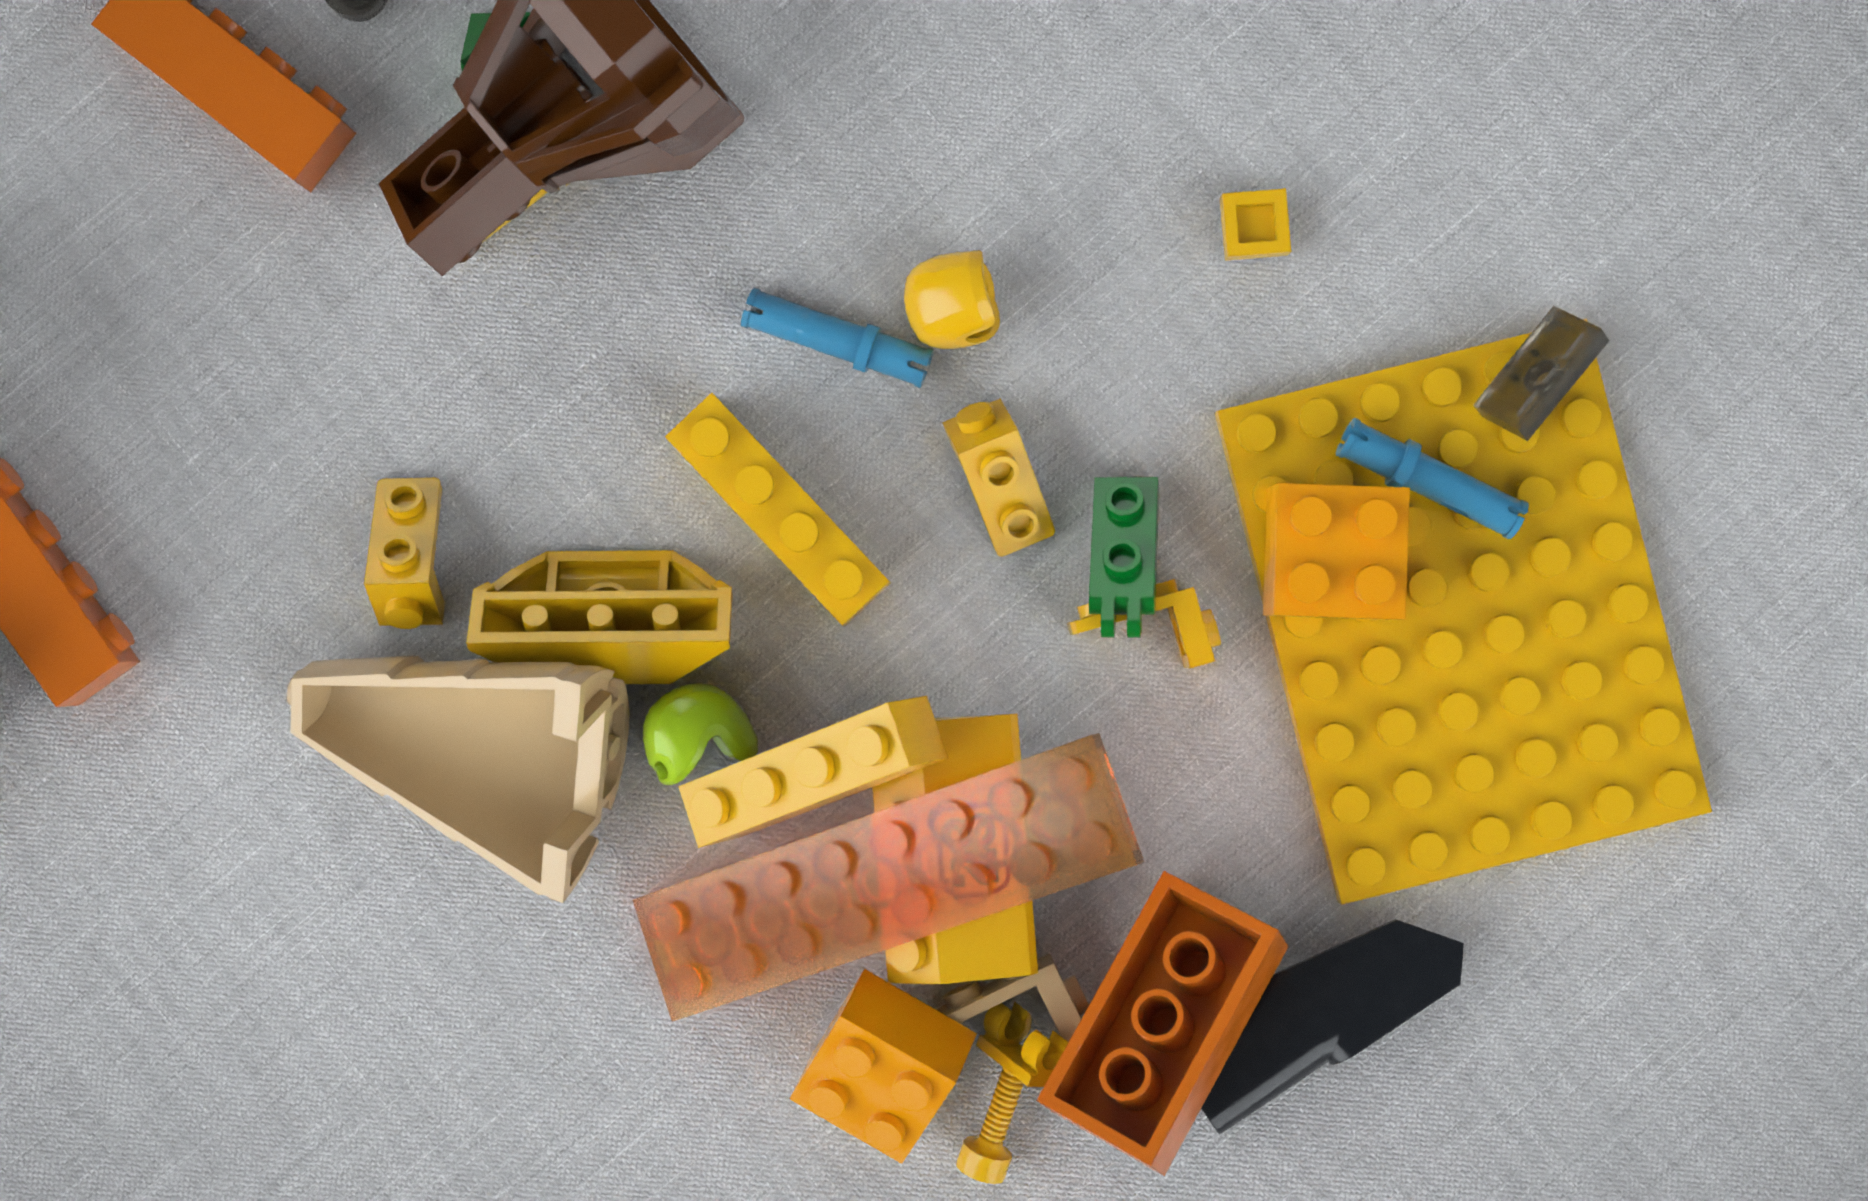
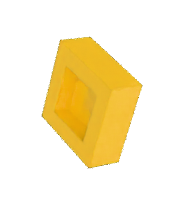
M1286 188L1222 193L1220 196V210L1225 261L1288 256L1291 253Z

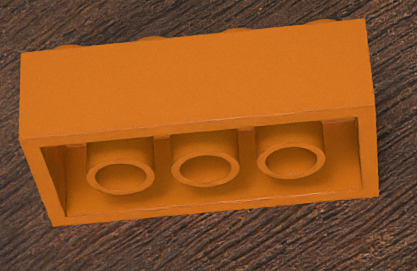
M1163 871L1036 1101L1063 1119L1165 1176L1288 949V945L1280 931Z

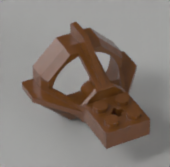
M498 0L460 77H456L453 84L464 108L378 184L406 244L435 271L444 276L457 263H463L474 256L479 250L482 241L505 221L518 217L527 208L531 198L541 189L553 193L560 191L559 187L574 181L691 169L740 127L745 117L650 0ZM531 4L533 9L522 28L520 23ZM566 48L605 93L592 100L590 99L594 96L590 88L578 73L560 56Z

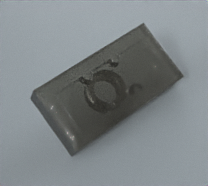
M1553 306L1475 401L1473 406L1481 417L1528 441L1606 346L1609 339L1601 328Z

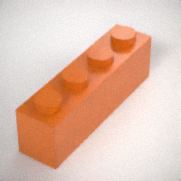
M192 0L108 1L91 23L92 26L310 193L357 134L341 120V117L348 110L346 107L317 85L307 94L291 81L297 72L294 67L267 46L259 55L255 54L240 42L247 34V31L216 7L207 17L190 4Z
M0 458V629L55 707L79 706L140 662L130 648L135 643V640L128 627L119 617L113 613L107 615L93 596L98 592V588L91 575L76 561L69 562L56 544L61 540L58 529L42 511L38 509L33 511L19 492L24 489L21 477L6 460Z

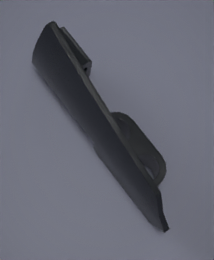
M1394 919L1274 973L1201 1108L1219 1135L1327 1062L1335 1065L1350 1059L1461 984L1464 943Z

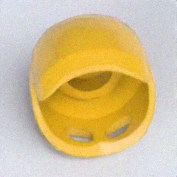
M980 250L934 256L919 263L906 277L904 290L905 311L915 335L922 343L939 349L965 348L986 342L999 329L1000 317L995 301L994 284L990 271L983 263V254Z

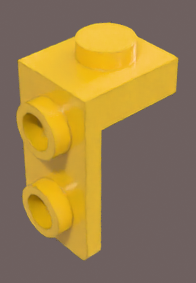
M1001 398L990 403L978 402L968 405L960 410L956 417L942 422L949 442L964 470L997 555L1000 557L1006 556L1053 536L1055 528L1021 436Z
M436 477L383 478L377 482L364 586L379 626L413 629L420 625H443L445 601L434 571L442 498L441 482Z
M1175 579L1156 584L1155 611L1167 608L1184 668H1194L1215 662L1212 648L1220 646L1221 640L1212 610H1200L1194 587L1178 591ZM1088 603L1077 607L1080 619L1067 623L1070 635H1075L1101 627V614H1089ZM1116 615V622L1127 620V615Z

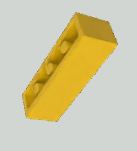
M713 393L709 394L665 436L842 626H846L891 584Z
M926 695L887 702L680 785L678 788L698 848L746 836L948 758Z

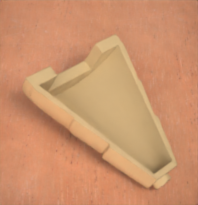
M419 656L316 660L309 663L303 669L298 670L291 678L287 689V702L291 705V733L380 796L389 795L452 841L461 842L536 894L545 895L561 903H564L579 882L596 850L599 839L591 836L590 833L601 822L602 808L612 810L627 750L629 700L624 681L614 678L613 670L600 666L575 665L571 662H489L487 659L425 662Z

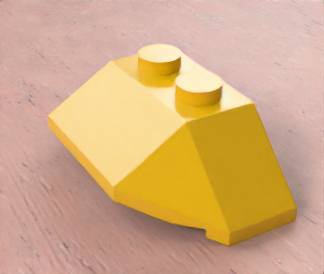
M674 550L546 551L509 570L492 584L486 582L473 589L466 644L469 651L492 662H571L575 665H593L613 670V677L623 680L625 684H672L730 648L732 587L721 580L716 581L701 567Z

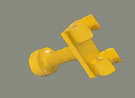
M1015 1001L1012 1010L1003 1003H1000L988 1009L985 1015L984 1029L986 1033L985 1035H979L976 1046L1000 1064L1003 1070L1000 1073L1001 1076H999L994 1090L993 1099L990 1102L991 1105H989L984 1119L983 1128L980 1131L981 1134L979 1136H968L964 1139L956 1161V1166L962 1173L977 1181L989 1184H999L1005 1180L1012 1159V1153L1003 1146V1141L1007 1135L1021 1089L1024 1086L1023 1083L1027 1087H1044L1068 1044L1067 1040L1053 1030L1050 1038H1047L1037 1029L1026 1038L1031 1028L1032 1018L1030 1013ZM1026 1038V1040H1025L1024 1043H1023V1046H1022L1021 1044H1019L1020 1042H1022V1041Z

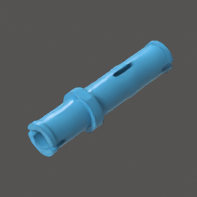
M755 287L751 290L746 304L762 309L763 313L743 310L741 327L752 328L853 363V369L864 373L871 369L914 384L915 387H922L928 371L913 367L911 362L930 366L934 349L924 348L881 333V327L867 324L866 327L762 292Z
M1357 418L1351 420L1340 439L1345 443H1340L1337 446L1336 456L1344 457L1385 477L1386 486L1410 488L1411 491L1501 534L1502 537L1508 540L1515 536L1523 524L1525 518L1517 515L1519 513L1525 515L1528 512L1529 504L1527 501L1519 500L1421 452V444L1411 439L1402 443L1362 423Z

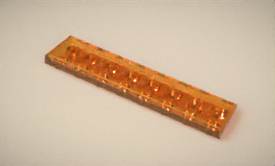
M1100 733L652 892L632 901L671 1021L673 1022L1143 863L1144 859Z

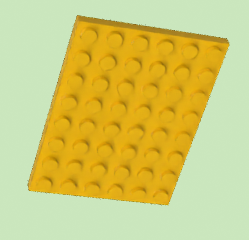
M1587 319L1218 410L1214 413L1262 604L1268 487L1276 483L1389 487L1385 485V477L1344 457L1336 456L1337 446L1340 443H1345L1340 439L1353 418L1361 420L1362 423L1402 443L1411 439L1421 444V452L1519 500L1527 501L1529 504L1528 512L1525 515L1521 513L1517 515L1525 518L1523 524L1515 536L1508 540L1502 537L1501 534L1410 490L1406 620L1266 616L1338 903L1343 905L1712 812Z

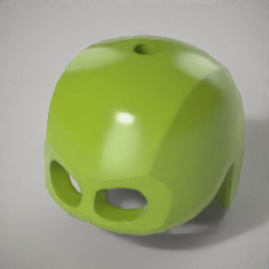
M691 683L669 691L651 706L643 724V743L648 764L655 770L658 780L664 785L677 784L690 774L700 761L711 738L723 754L728 757H734L739 761L753 757L758 753V738L746 713L730 695L714 685Z

